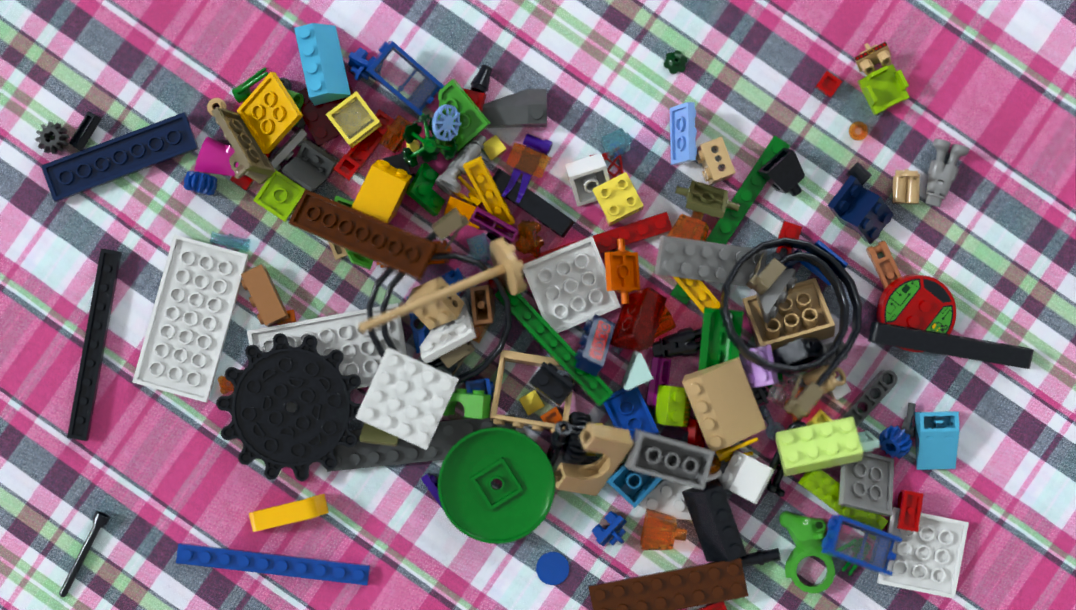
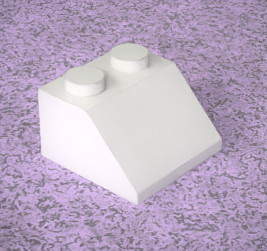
M599 153L564 164L577 207L597 201L593 188L610 180L602 154Z
M735 450L720 482L726 489L757 504L774 469Z

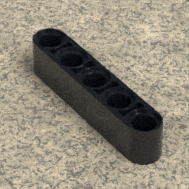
M498 169L492 178L502 195L511 176ZM517 181L505 198L564 238L575 222L528 188L520 203H517L516 199L521 185Z

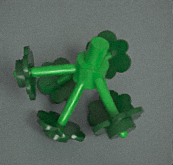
M422 113L421 116H418L419 120L405 127L403 138L407 143H412L413 140L417 139L422 142L420 149L412 152L409 147L402 149L403 159L411 167L418 165L417 155L421 156L422 160L428 163L431 160L435 161L437 159L440 149H443L444 157L447 160L454 158L457 153L458 145L455 144V139L446 141L445 146L436 144V136L432 129L433 117L430 118L429 114L425 115V113ZM423 121L426 135L424 139L419 136L422 127L418 126L417 122Z

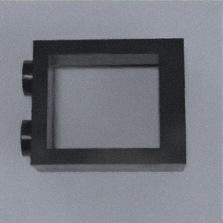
M799 338L772 351L774 363L788 366L810 363L824 355L823 345L818 338Z

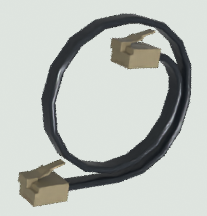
M455 207L432 224L433 232L424 239L432 242L439 237L442 241L453 233L451 240L445 247L447 249L461 228L469 223V220L465 215L462 216ZM458 252L434 253L431 259H456L477 266L482 271L489 269L479 259ZM387 267L375 281L366 307L367 320L373 318V305L379 287L394 269ZM398 272L389 282L380 307V314L386 312L393 288L406 274ZM499 276L492 278L504 300L505 326L499 343L482 363L456 376L459 378L457 385L483 372L504 349L512 327L511 304ZM387 323L381 325L382 336L387 346L397 350L388 333ZM374 328L368 330L379 355L383 358L385 350ZM471 341L466 342L440 356L439 359L427 364L435 368L445 364L449 369L457 363V367L451 373L453 376L464 362V359L475 351V347Z
M784 237L761 242L737 261L722 286L720 315L727 337L744 358L766 371L792 375L817 368L838 351L848 331L850 305L843 284L846 286L853 307L852 331L841 352L819 379L805 386L795 398L800 388L799 383L802 375L798 377L792 390L791 398L783 408L800 419L808 414L825 393L820 387L847 356L861 331L862 302L855 281L837 259L809 241ZM779 246L801 249L808 253H791L785 255L780 260L774 258L757 276L756 274L761 267L763 252L756 264L753 276L746 285L751 290L754 289L758 294L762 295L786 269L783 264L795 260L808 262L817 267L833 286L840 307L839 332L829 351L814 362L798 366L771 363L752 352L735 332L728 309L730 286L740 267L758 252Z

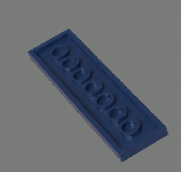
M183 112L41 165L53 201L58 202L199 149L187 115Z

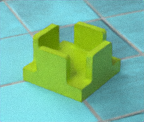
M893 64L886 65L857 81L874 115L910 98L906 91L909 85L902 71H896Z
M275 169L276 172L266 180L253 201L284 222H287L289 217L293 215L305 189Z

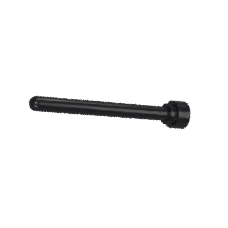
M100 511L95 512L92 518L94 525L59 592L61 597H65L68 594L100 528L107 525L110 516Z

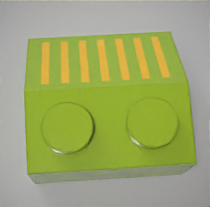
M658 385L654 422L662 425L688 427L691 403L685 388Z

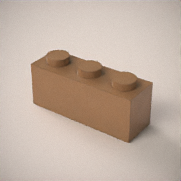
M260 264L241 274L243 278L241 284L245 290L249 291L251 295L249 297L250 303L254 308H257L259 312L257 317L262 325L265 324V326L271 327L289 318L264 265Z

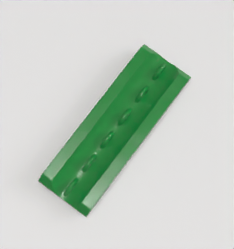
M704 307L698 371L738 358L740 354L727 337L720 309ZM729 310L735 332L741 338L744 311Z

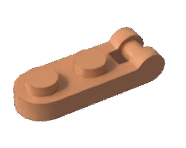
M884 240L879 242L877 246L866 248V252L875 267L884 289L894 280L902 277ZM882 252L884 257L879 259L877 253Z

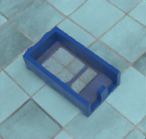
M385 41L378 49L380 53L377 57L373 56L366 65L368 67L365 71L408 106L415 114L421 116L423 113L421 111L434 100V95L444 85L393 41L387 43Z
M832 515L827 524V535L822 541L823 548L821 553L831 555L881 575L892 576L893 572L887 570L889 560L894 561L897 557V554L892 552L894 542H902L903 538L841 515Z

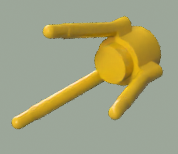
M458 176V179L470 191L468 193L469 197L460 192L453 193L469 204L479 206L482 201L475 188H472L461 176Z
M758 438L715 451L719 461H729L733 456V451L757 442ZM744 452L743 454L750 456L753 455V452Z

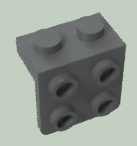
M306 139L302 143L297 156L283 167L282 172L305 189L313 192L331 176L338 160Z

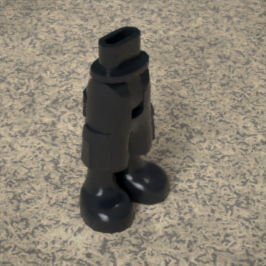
M691 327L677 331V333L665 336L662 340L659 338V341L651 343L654 357L663 356V358L698 355L701 341L695 342L694 340L701 337L702 327L694 331Z

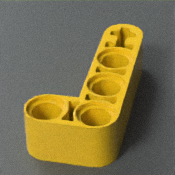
M320 494L303 500L253 511L248 514L252 530L256 532L315 518L329 513L325 494Z

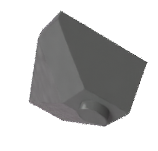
M526 89L485 103L482 113L491 123L486 128L547 127L546 89Z

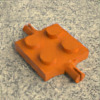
M617 239L618 251L604 253L607 291L621 293V304H629L628 293L640 291L638 252L625 250V239Z

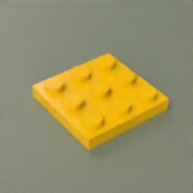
M270 72L237 109V112L263 154H269L303 117V114L275 72Z

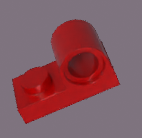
M907 490L900 491L898 496V508L900 509L898 529L918 532L924 493Z

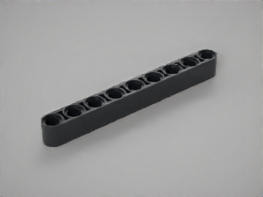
M874 321L871 322L868 337L869 342L1026 369H1030L1034 353L1033 349Z

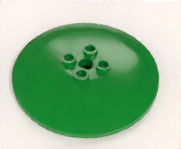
M503 427L480 429L460 439L446 455L438 478L440 503L450 522L468 537L492 544L516 541L534 531L547 516L555 493L553 468L543 449L527 435ZM500 479L502 487L499 489L493 488L491 485L492 480Z

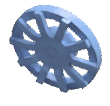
M444 104L436 110L433 116L432 129L434 135L439 140L450 141L458 135V130L461 126L460 112H458L455 106Z

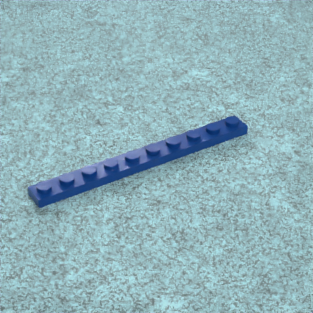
M183 543L178 544L176 563L358 585H368L370 565Z

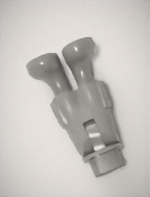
M479 135L475 140L469 142L448 165V169L435 180L437 186L443 192L452 195L453 192H460L461 185L457 181V176L466 174L463 164L478 158L484 149L483 144L487 140L486 137Z
M935 139L933 145L936 148L937 156L936 160L931 161L928 170L929 178L926 188L927 192L925 193L927 195L925 203L940 207L942 200H945L951 184L955 181L959 168L956 166V163L961 156H966L969 153V148L953 144L948 163L945 164L944 159L951 143L942 139Z

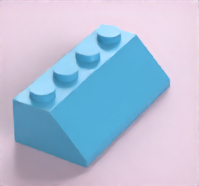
M311 23L295 27L294 30L308 96L314 106L351 96L336 26Z

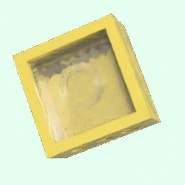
M357 91L326 114L351 148L382 126L381 122Z

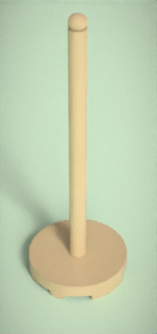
M504 237L493 240L489 246L493 264L492 268L361 322L359 330L366 332L496 276H499L509 294L517 295L527 289V282L524 283L522 275L523 263L521 260L517 261L514 254L515 247L513 244L508 245L503 240Z

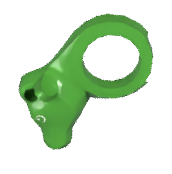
M789 511L781 513L779 517L780 524L787 529L796 544V547L786 561V578H791L794 584L804 592L820 593L828 589L835 576V567L831 555L821 553L823 548L822 541L826 537L827 523L823 518L797 515ZM815 556L824 561L827 573L821 583L807 585L799 580L797 566L805 557Z

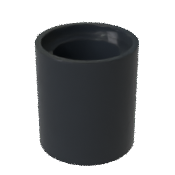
M859 162L846 173L848 177L850 175L856 177L861 185L872 176Z

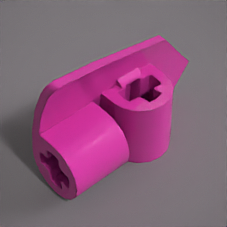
M207 137L201 146L195 171L235 176L229 162V157L235 152L233 147Z

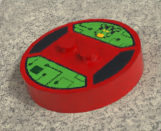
M917 274L906 275L890 283L881 294L877 305V322L951 334L956 321V305L949 289L937 279ZM901 348V349H904V350L910 351V352H925V351H919V350Z

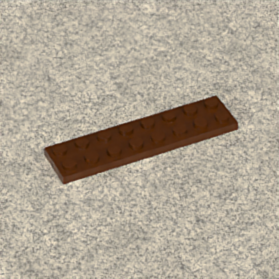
M305 189L288 223L293 227L420 281L438 247L434 242Z
M741 557L729 562H711L589 585L593 610H678L748 597Z

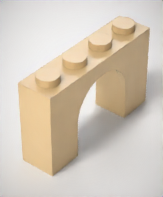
M588 423L580 434L583 448L585 451L602 453L603 456L588 465L561 462L554 471L557 490L597 496L634 445L629 430Z

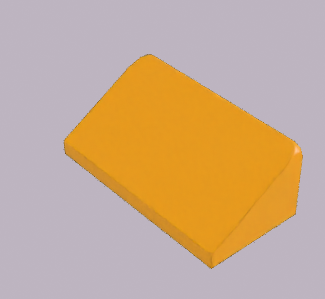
M450 196L443 215L456 207L462 216L465 215L470 220L476 206ZM470 221L467 224L471 227L479 229V226L473 224Z

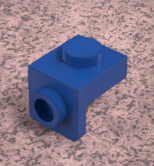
M489 378L464 381L465 388L469 393H473V390H484V394H491V397L492 393H494L493 381L490 382Z

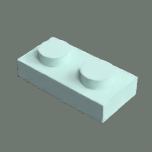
M869 431L858 432L863 452H871L874 448L880 447L879 440Z

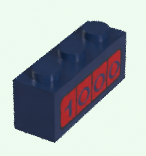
M596 314L591 320L586 321L583 327L585 334L581 336L579 341L581 347L575 354V359H577L576 368L595 377L604 367L615 323Z

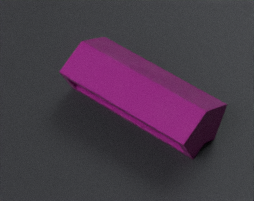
M478 206L469 220L498 238L504 237L503 240L509 244H512L519 231L517 228ZM482 217H484V218L490 220L491 222H493V224L490 223L489 221L483 219ZM496 224H497L498 226H500V227L506 229L507 231L513 233V235L510 234V233H508V232H506L505 230H503V229L497 227Z
M652 357L650 373L653 379L649 381L646 405L656 406L658 385L668 386L671 359Z

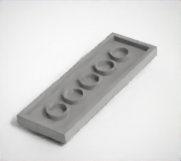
M661 235L654 274L724 283L737 261L753 248ZM762 250L747 260L740 267L732 285L747 286L746 283L753 276L759 257L764 252L761 267L756 274L758 276L765 268L768 251Z

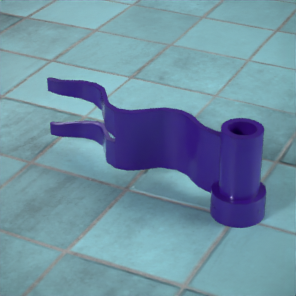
M527 133L523 142L526 147L511 174L506 189L502 193L503 197H506L513 189L519 176L523 173L516 202L520 203L542 156H548L553 144L552 141L542 140Z

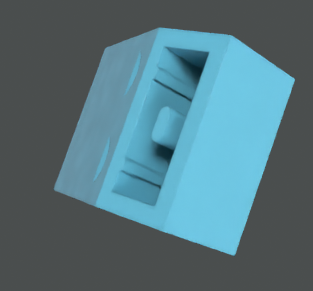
M915 412L916 470L956 469L959 412Z

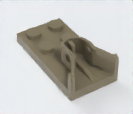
M216 107L212 111L216 118L215 121L221 127L224 137L230 142L235 151L229 157L230 166L235 173V178L239 179L245 174L257 183L263 184L276 172L266 154H263L239 113Z

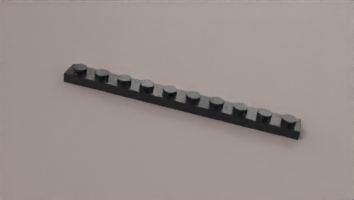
M102 248L100 251L67 438L88 441L122 254L120 251Z

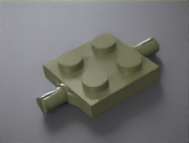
M692 180L688 189L677 185L675 193L686 196L685 208L695 212H702L712 217L723 219L727 208L737 212L739 210L740 204L729 201L728 191Z

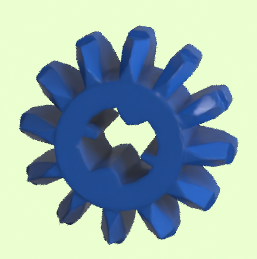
M188 171L184 178V188L200 194L213 195L217 188V178L209 174Z
M890 425L879 436L880 449L886 452L885 455L890 454L892 458L897 457L900 459L910 451L913 443L910 439L911 435L906 434L905 429L901 430L899 426L893 427Z

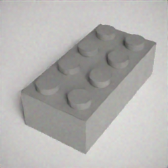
M635 429L632 439L634 445L628 453L625 467L633 471L704 490L715 452L707 448Z

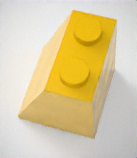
M378 159L371 166L351 208L389 224L397 215L412 176L405 170L397 169L391 166L389 162Z

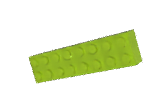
M821 469L806 472L798 482L841 516L879 530H883L888 523V520L879 514L839 505L840 483ZM868 534V537L872 540L876 539V536Z

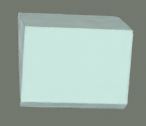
M635 349L621 383V386L626 390H630L653 379L643 355Z

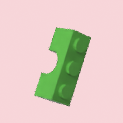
M455 388L443 413L446 416L454 415L456 404L460 402L464 406V417L490 418L491 394H484V390H473V393H469L467 389Z

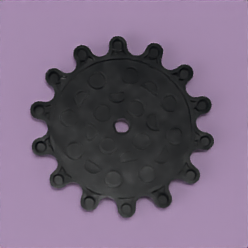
M278 333L273 338V348L271 351L265 353L256 345H249L245 349V354L249 361L247 368L239 370L235 367H230L225 371V377L233 384L234 391L231 395L221 396L216 401L218 409L228 411L232 416L231 423L221 430V436L225 440L239 439L242 441L243 449L238 455V460L242 465H248L255 459L263 460L265 463L264 474L269 480L276 479L282 468L289 467L294 471L295 478L298 481H306L309 477V466L312 463L319 462L325 469L332 470L337 466V460L333 453L337 445L353 447L357 444V437L349 430L348 424L350 420L356 417L361 404H356L350 399L351 391L360 386L361 378L356 374L342 375L339 371V365L344 359L342 351L336 349L326 356L320 355L317 352V338L313 335H307L299 347H292L288 343L287 336L283 333ZM291 401L296 403L297 406L296 411L293 413L288 412L286 409L287 404Z

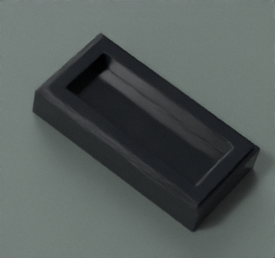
M90 111L87 112L69 144L82 151L101 118Z

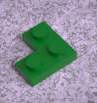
M425 162L420 165L406 194L434 217L439 214L445 200L432 189L439 174Z

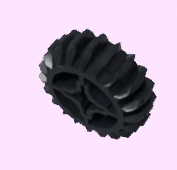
M572 412L568 419V423L572 426V432L568 436L567 444L562 448V456L564 461L572 464H581L587 453L583 448L580 434L592 420L590 415L584 412Z

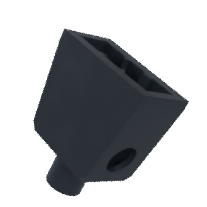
M783 148L758 170V173L776 191L785 194L790 192L792 196L801 193L802 189L798 183L804 178L805 174L794 150Z

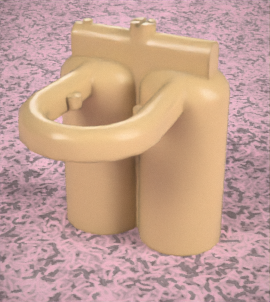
M909 169L895 170L892 203L919 204L920 174L918 171H909Z
M823 365L804 374V383L808 385L811 382H816L828 366ZM839 367L833 371L820 387L825 391L824 394L846 383L844 371ZM835 372H838L841 375V382L836 380L837 375Z

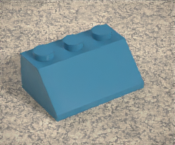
M624 463L607 482L635 508L662 478L630 470L625 467Z

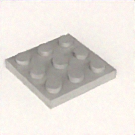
M863 452L862 461L841 465L839 505L883 516H891L894 459Z

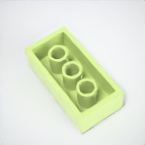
M853 416L776 432L775 441L785 477L862 461L863 449Z

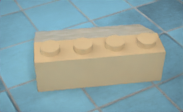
M816 278L796 283L793 289L790 288L787 292L786 301L780 303L776 317L771 318L769 323L764 322L757 302V295L742 299L756 347L771 345L773 351L799 338H818V340H824L834 337L835 324Z
M739 357L684 376L683 386L710 450L717 451L729 447L767 428Z

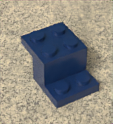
M850 175L827 205L843 225L858 232L864 241L870 245L879 237L880 232L894 215L881 196L864 188L858 179Z

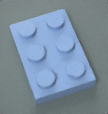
M686 102L670 108L671 165H680L696 160L697 148L695 137L697 130L695 128V102Z

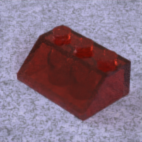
M651 287L629 294V304H623L610 345L638 352L651 348L654 343L656 330L660 325L661 315L665 310L667 298Z

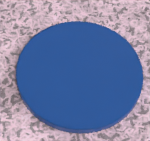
M548 552L539 558L536 572L539 579L545 584L558 585L567 578L569 563L562 554Z

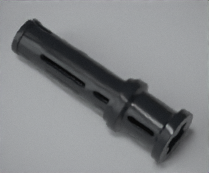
M566 421L557 422L555 432L551 434V444L546 455L552 467H554L562 446L567 444L568 436L572 432V426Z

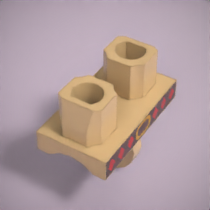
M886 41L872 47L866 43L864 44L866 50L854 57L859 71H863L866 75L874 72V65L881 63L882 66L892 63L891 53Z

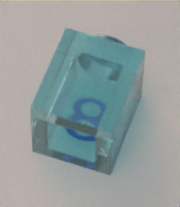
M623 128L601 137V144L609 160L630 151L632 140L630 135L624 132Z
M484 233L466 239L473 258L479 259L483 263L490 261L489 244Z

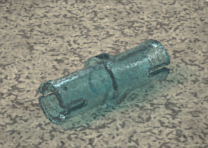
M214 231L211 233V237H213L210 239L211 244L223 245L228 249L249 250L250 239L235 237L234 234L226 235Z

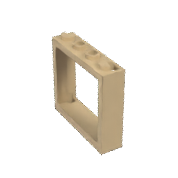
M503 350L500 354L490 420L496 425L510 423L515 428L523 429L524 426L532 427L531 430L543 432V429L551 430V433L555 432L556 424L499 415L497 410L505 362L541 367V364L545 362L546 364L552 363L558 370H565L551 357ZM573 391L565 400L562 421L568 422Z

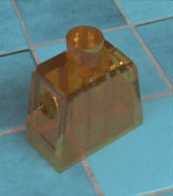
M693 211L691 217L681 214L667 236L706 241L709 227L702 221L705 213Z
M646 508L640 539L641 550L673 549L674 540H686L687 530L677 528L675 517Z

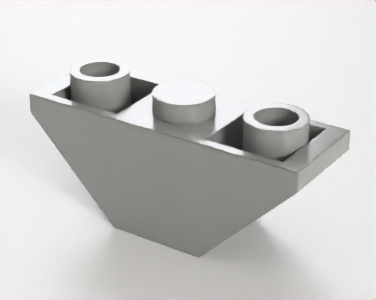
M795 269L784 270L762 295L757 293V302L764 322L769 323L771 318L776 317L780 303L786 301L787 292L790 288H794L797 282Z

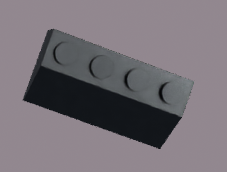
M718 478L706 482L704 490L693 487L682 491L707 562H729L747 555L723 485Z

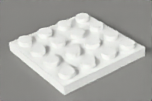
M593 236L523 264V272L541 316L557 333L591 320L595 314L601 316L621 307L615 291H607L605 266Z
M387 347L355 418L427 450L459 378Z
M892 507V515L889 516L887 533L903 539L902 542H894L892 552L896 553L897 557L894 561L889 560L887 570L893 572L892 576L878 574L877 583L955 599L969 522L921 513L918 532L898 529L900 509Z

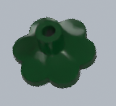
M678 50L674 53L669 52L666 54L664 67L669 69L671 74L683 72L687 63V57L682 56V52Z

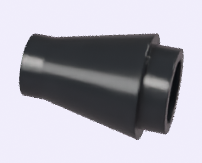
M482 65L470 83V89L481 93L488 91L492 68Z

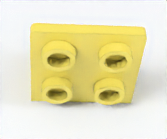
M626 172L593 188V193L606 216L609 226L643 210L644 205Z

